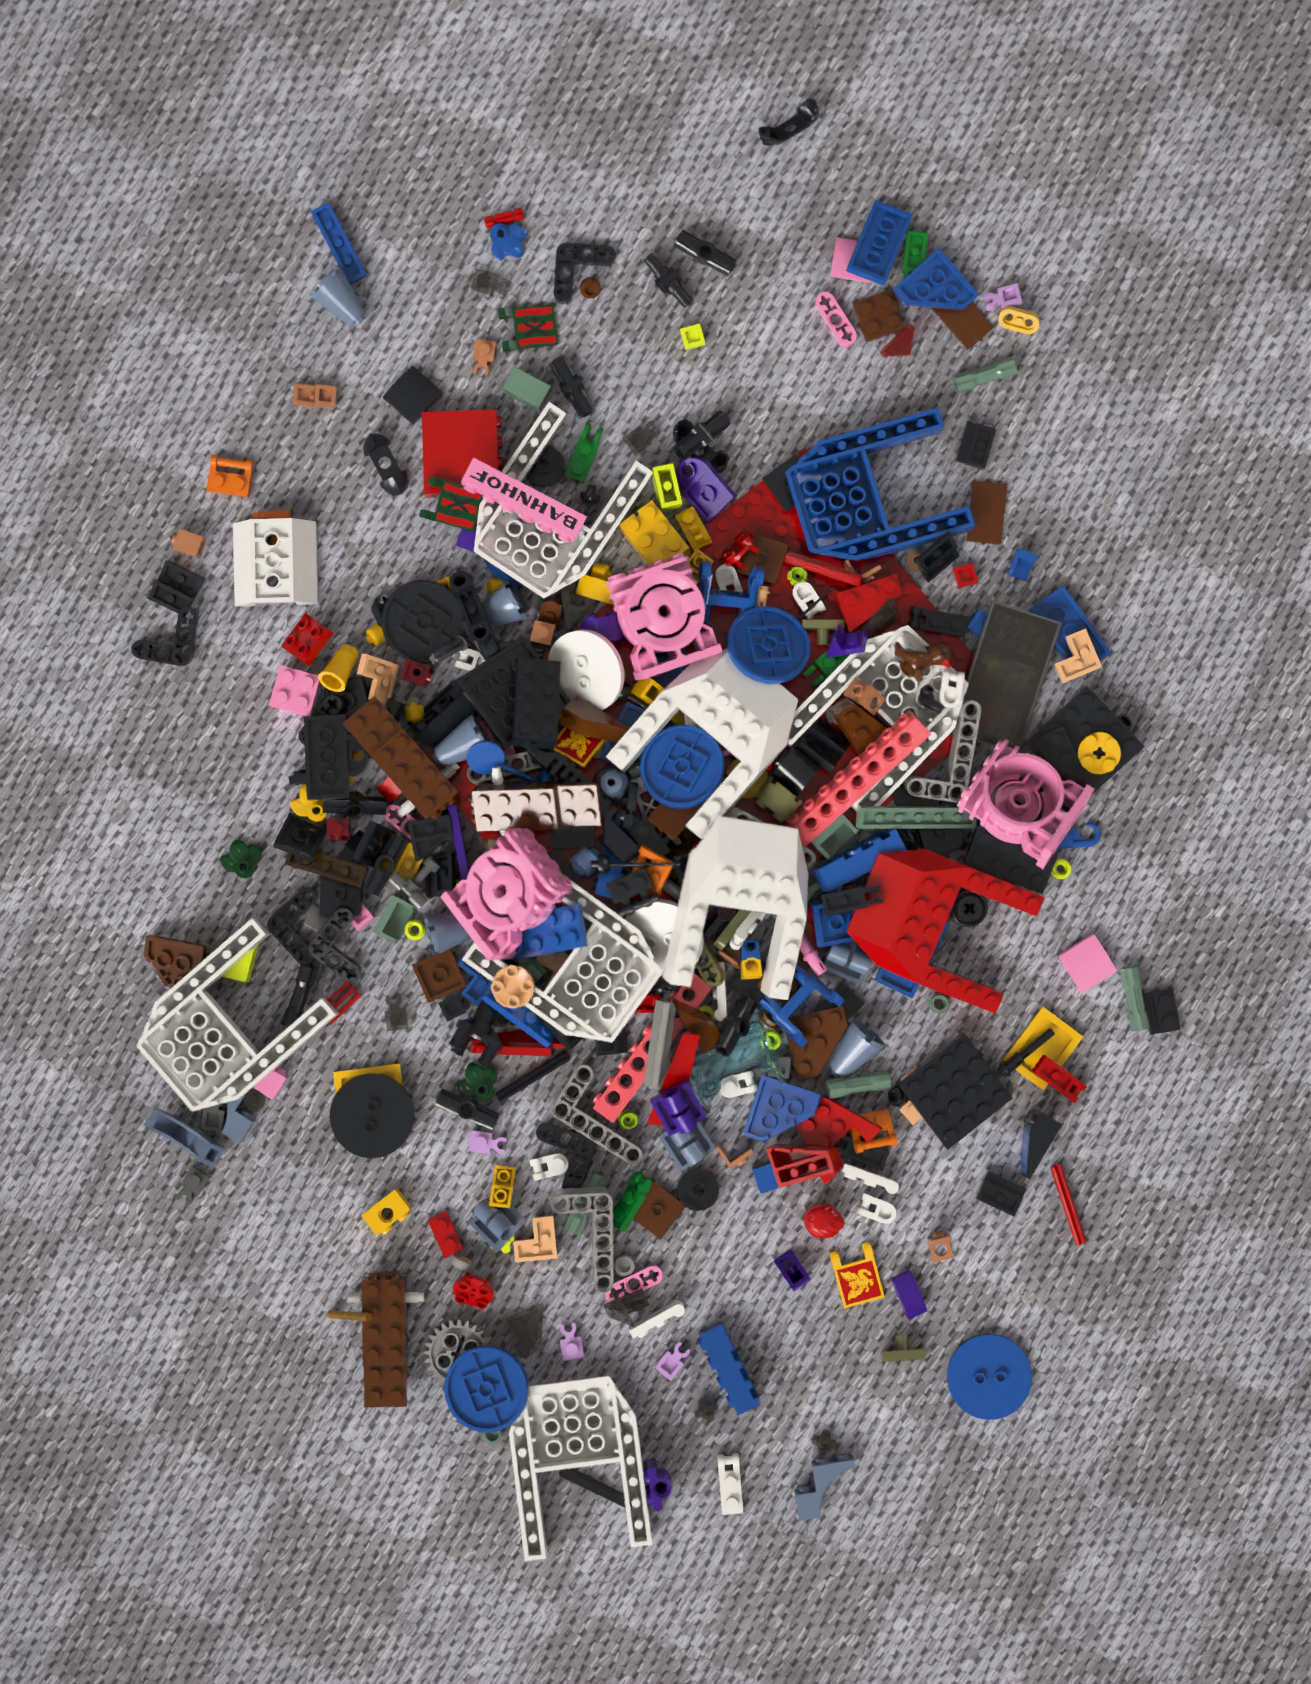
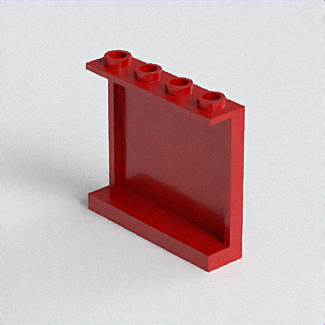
M496 409L422 412L424 496L426 498H434V496L440 495L441 488L428 484L429 477L462 485V479L473 458L498 471L503 469V457H499V449H503L502 436H498V428H502V417L498 416Z

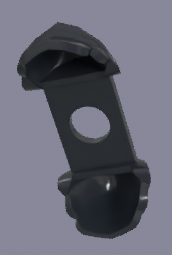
M807 98L802 102L801 107H797L796 116L774 129L770 125L759 127L760 140L763 145L775 146L782 144L813 125L819 116V108L816 101ZM789 125H796L793 131L788 132L785 130Z
M688 419L677 422L673 429V439L676 444L688 436L689 432L696 427ZM708 445L703 448V455L695 453L691 455V457L697 456L706 459L718 473H722L726 469L730 459L723 450H719L716 453Z
M369 434L363 446L364 456H370L383 480L380 482V486L386 493L392 496L402 495L408 488L409 479L407 472L400 470L388 447L391 441L383 435ZM383 457H388L391 460V465L386 469L379 466V461Z

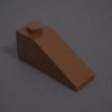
M578 696L564 707L559 722L577 734L618 743L629 730L628 726Z
M677 999L672 1000L689 1032L700 1035L698 1047L704 1054L712 1050L722 1033L719 1021L714 1023L710 1015Z

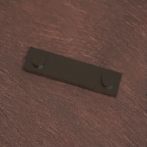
M318 852L313 862L288 853L285 865L363 888L369 872L367 867Z

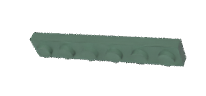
M857 806L856 827L858 829L976 828L977 817L972 821L969 819V812L964 811L963 814L958 812V806Z

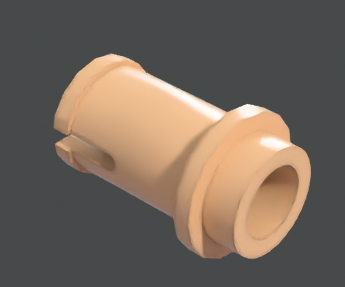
M759 586L755 607L766 606L767 595L770 594L768 591L769 587Z

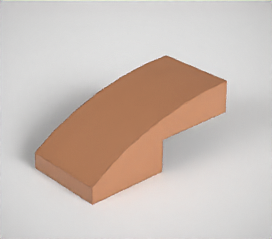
M294 383L292 405L335 408L337 386L321 384L314 386Z

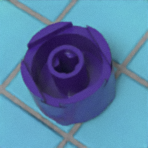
M617 611L606 613L605 617L600 618L598 615L586 617V621L581 622V629L597 632L612 644L616 641H619V644L627 641L619 626Z

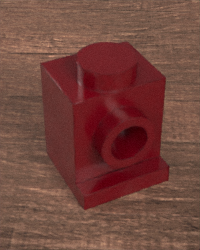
M406 658L400 678L403 681L426 688L427 683L431 684L434 672L431 671V666ZM417 669L421 670V675L418 677L414 676V671Z
M327 819V836L330 837V841H348L351 838L350 819Z

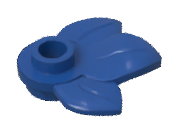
M501 223L495 224L490 230V238L493 241L491 247L493 256L498 261H502L506 254L516 258L523 257L524 249L520 240L528 236L527 231L516 224L509 226ZM498 230L503 231L504 236L502 238L497 236Z

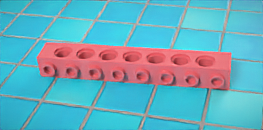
M910 710L902 714L895 724L885 729L881 736L875 742L870 743L859 756L854 757L845 769L837 772L834 778L828 784L823 785L816 795L806 800L803 806L788 821L784 822L786 827L797 828L801 843L806 847L926 740L931 733ZM907 732L904 737H900L903 733ZM887 747H891L888 751L884 752ZM875 761L873 765L868 766L870 762ZM859 775L857 779L852 780L855 776ZM844 789L843 792L837 794L839 790ZM828 803L826 807L821 808L822 805ZM813 817L810 821L805 822L808 818Z
M693 973L691 986H681L678 992L673 990L667 1001L672 1002V1000L677 999L697 1009L712 987L706 985L703 979ZM685 989L693 990L694 998L691 1001L683 999L682 993ZM681 1017L674 1019L671 1043L685 1025ZM648 1024L642 1034L645 1037L642 1041H636L629 1050L632 1052L629 1059L624 1058L617 1068L620 1070L616 1076L611 1075L605 1083L607 1089L602 1094L599 1091L592 1101L595 1103L593 1109L612 1123H614L644 1082L648 1058L645 1043L651 1037V1024ZM636 1057H641L645 1061V1065L640 1069L633 1066L632 1062ZM623 1074H629L632 1077L630 1085L626 1086L621 1083L620 1077ZM611 1091L618 1092L620 1095L619 1101H609L608 1094Z

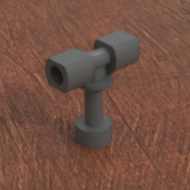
M428 856L423 861L425 866L413 879L410 877L406 879L397 871L388 880L398 891L402 890L410 897L408 900L418 910L428 901L419 891L421 889L419 884L431 871L436 873L441 868L440 864L431 856Z

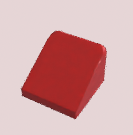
M389 777L377 788L383 797H387L389 804H392L403 794Z

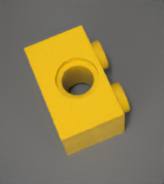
M396 1188L361 1216L376 1236L381 1232L385 1235L394 1228L392 1223L397 1219L402 1222L410 1215L408 1211L412 1206L399 1189ZM384 1208L392 1209V1218L384 1217Z

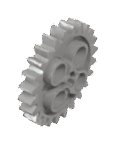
M461 1318L458 1319L457 1324L454 1323L453 1319H450L449 1326L442 1322V1329L434 1328L436 1335L429 1334V1338L432 1341H426L425 1343L430 1349H426L423 1352L429 1355L424 1362L431 1363L427 1371H435L432 1378L440 1376L439 1384L445 1380L447 1372L456 1355L454 1352H456L462 1335L465 1336V1340L461 1348V1354L468 1350L466 1343L470 1341L474 1342L477 1346H492V1344L485 1343L489 1336L482 1337L484 1329L476 1330L477 1323L471 1327L469 1326V1319L465 1324H462ZM446 1336H455L457 1343L454 1345L448 1344ZM443 1355L448 1356L450 1364H441L439 1357Z

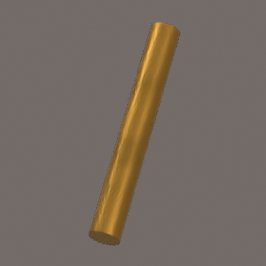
M329 1310L327 1312L328 1318L367 1322L372 1319L371 1313Z

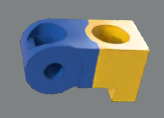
M746 939L740 948L741 980L760 979L762 977L758 940Z

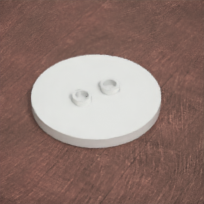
M585 629L569 632L554 643L548 660L561 661L560 687L570 701L578 696L600 710L611 706L619 697L624 684L623 663L613 644L601 634Z
M664 899L653 903V906L649 908L643 907L635 911V914L630 916L627 914L625 917L626 921L641 931L662 971L661 976H663L678 909L677 903ZM703 932L701 936L696 963L698 962L703 951Z

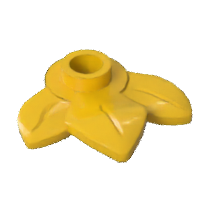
M303 783L299 793L300 799L290 801V807L298 816H308L310 820L320 822L327 816V813H323V800L308 801L306 783ZM320 808V813L313 814V810Z

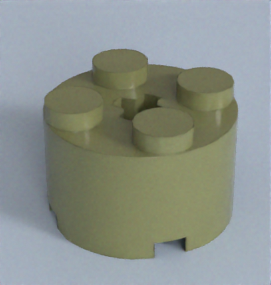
M770 776L755 795L757 798L755 802L763 809L768 807L774 811L772 816L782 823L783 820L788 821L803 801L800 799L796 802L794 800L796 795L779 782L773 784L772 780L774 778Z

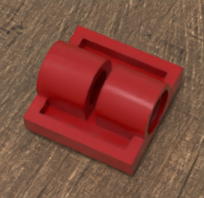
M305 613L281 647L307 666H310L334 633Z

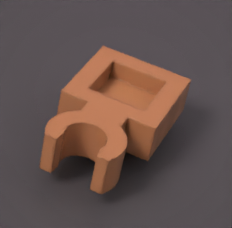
M475 340L473 361H478V363L473 368L474 375L477 376L478 370L483 368L485 369V377L489 376L490 371L487 363H494L496 341Z

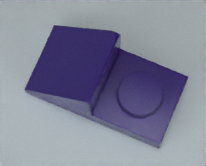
M838 624L829 640L826 652L827 658L865 652L869 635L865 630L846 633L841 625Z

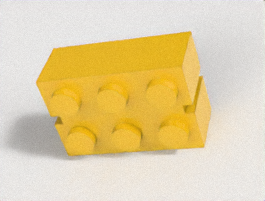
M653 500L637 511L638 516L632 514L619 524L622 534L646 565L662 559L667 563L666 558L683 553L684 557L691 555L688 545Z

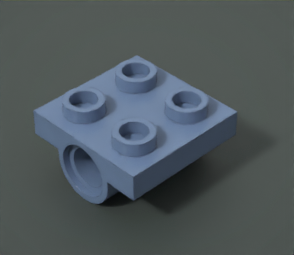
M856 941L831 945L824 965L828 972L861 985L872 960Z
M699 1121L697 1127L688 1133L680 1134L677 1132L669 1137L667 1131L658 1136L681 1172L701 1161L716 1149Z
M487 1198L476 1205L474 1209L476 1216L469 1224L494 1250L499 1252L525 1223L526 1219L512 1205L510 1209L489 1206L490 1199Z

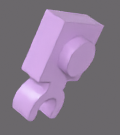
M1018 283L997 288L998 294H984L985 301H992L986 304L987 311H992L999 305H1001V308L1022 305Z
M472 1130L469 1151L490 1154L491 1148H493L498 1153H505V1149L498 1147V1142H506L507 1138L498 1137L497 1139H492V1132Z
M574 1321L570 1331L565 1330L564 1323L560 1326L562 1334L565 1335V1338L560 1339L563 1361L584 1357L581 1335H574L577 1327Z
M681 1341L675 1344L673 1353L667 1350L654 1366L655 1369L670 1381L684 1365L680 1359L687 1357L690 1353V1348H687L685 1352L678 1350L682 1344Z

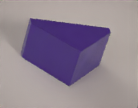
M791 1249L774 1260V1263L793 1292L811 1280Z

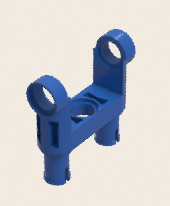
M700 562L698 571L700 583L698 589L701 592L705 606L704 623H709L710 610L713 605L739 607L738 616L756 606L758 589L764 580L763 567L754 566L752 573H749L746 592L710 589L713 576L711 574V562Z
M796 963L795 970L797 972H794L793 977L801 984V988L785 1006H781L768 996L764 998L770 1004L764 999L759 1004L773 1015V1020L803 1048L808 1041L802 1036V1032L788 1019L815 990L827 1001L833 1002L839 1008L845 1000L833 989H829L815 975H809Z

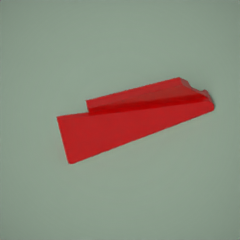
M523 1030L496 1033L503 1044L501 1050L497 1051L496 1055L552 1056V1048H565L556 1037H554L552 1044L546 1048ZM473 1039L471 1053H483L486 1047L485 1043Z
M683 1033L659 1094L686 1079L689 1082L700 1037L699 1034ZM653 1107L647 1123L663 1126Z

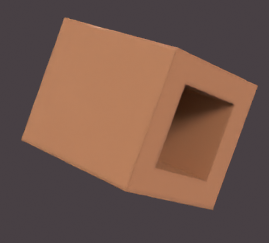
M179 528L178 533L173 535L171 544L175 551L200 559L207 540L203 536Z
M535 620L530 638L531 644L552 648L556 626Z

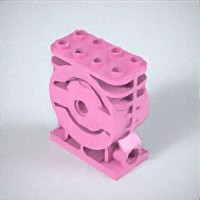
M683 553L666 558L667 563L662 559L648 564V569L646 570L644 566L627 571L628 576L621 573L609 577V582L605 583L611 594L609 595L610 599H613L614 611H617L621 631L626 639L634 645L630 659L635 671L633 672L635 680L646 679L723 652L721 645L717 644L713 629L703 624L705 616L703 597L696 586L698 584L697 580L693 578L692 572L694 571L689 566V556L684 557ZM655 584H671L685 593L681 595L677 590L670 587L655 588L643 597L639 610L630 613V608L638 605L642 594ZM661 605L667 609L665 617H662L659 613ZM688 612H691L687 626L675 637L663 639L652 636L648 632L638 634L636 631L646 627L650 632L657 635L675 633L686 622ZM691 642L694 651L684 655L681 654L680 648ZM668 652V660L657 663L654 653Z
M999 740L992 756L989 755L983 763L982 770L977 771L970 787L967 786L963 791L961 799L957 804L959 807L958 812L961 814L964 811L969 812V819L972 821L975 817L980 819V825L985 827L996 838L1008 843L1022 844L1023 851L1038 860L1036 865L1043 869L1086 807L1094 788L1087 784L1084 789L1071 780L1062 781L1053 766L1045 760L1029 753H1018L1020 750L1019 746L1016 745L1012 749L1008 746L1009 740ZM1021 776L1024 777L1022 781H1018ZM1001 784H1003V785L998 789V791L996 792V795H995V797H994V801H993V803H992V801H991V795H992L993 791H994L998 786H1000ZM1040 788L1044 790L1041 795L1038 793ZM1014 801H1018L1022 805H1017L1014 803ZM1043 801V815L1039 821L1034 822L1041 811Z
M507 828L504 832L505 836L497 839V845H492L489 849L490 851L484 853L475 861L469 871L467 880H461L452 891H445L441 896L442 900L488 961L512 959L517 954L515 949L522 943V931L543 923L555 908V903H559L564 899L563 894H568L572 891L571 881L560 872L558 864L550 859L546 854V849L535 840L533 832L527 828ZM503 862H507V863H510V864L514 865L515 867H512V866H500V865H501ZM502 914H509L510 917L504 918Z

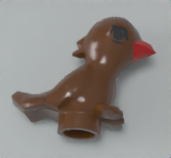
M895 642L894 655L902 659V663L899 665L901 671L907 677L911 678L914 675L920 681L923 678V671L931 665H942L950 668L951 649L943 643H930L929 646H925L928 650L927 652L908 651L899 642Z

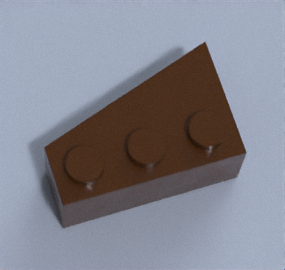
M843 697L828 708L858 756L887 729L847 697Z

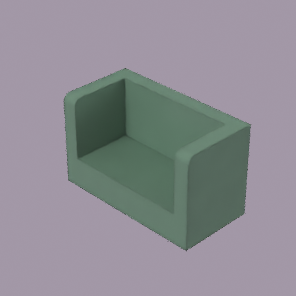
M515 366L502 388L505 394L538 412L541 411L552 391L550 385Z
M842 814L811 841L810 844L828 861L833 854L859 831Z
M392 895L373 932L397 944L404 932L405 925L409 922L416 907Z

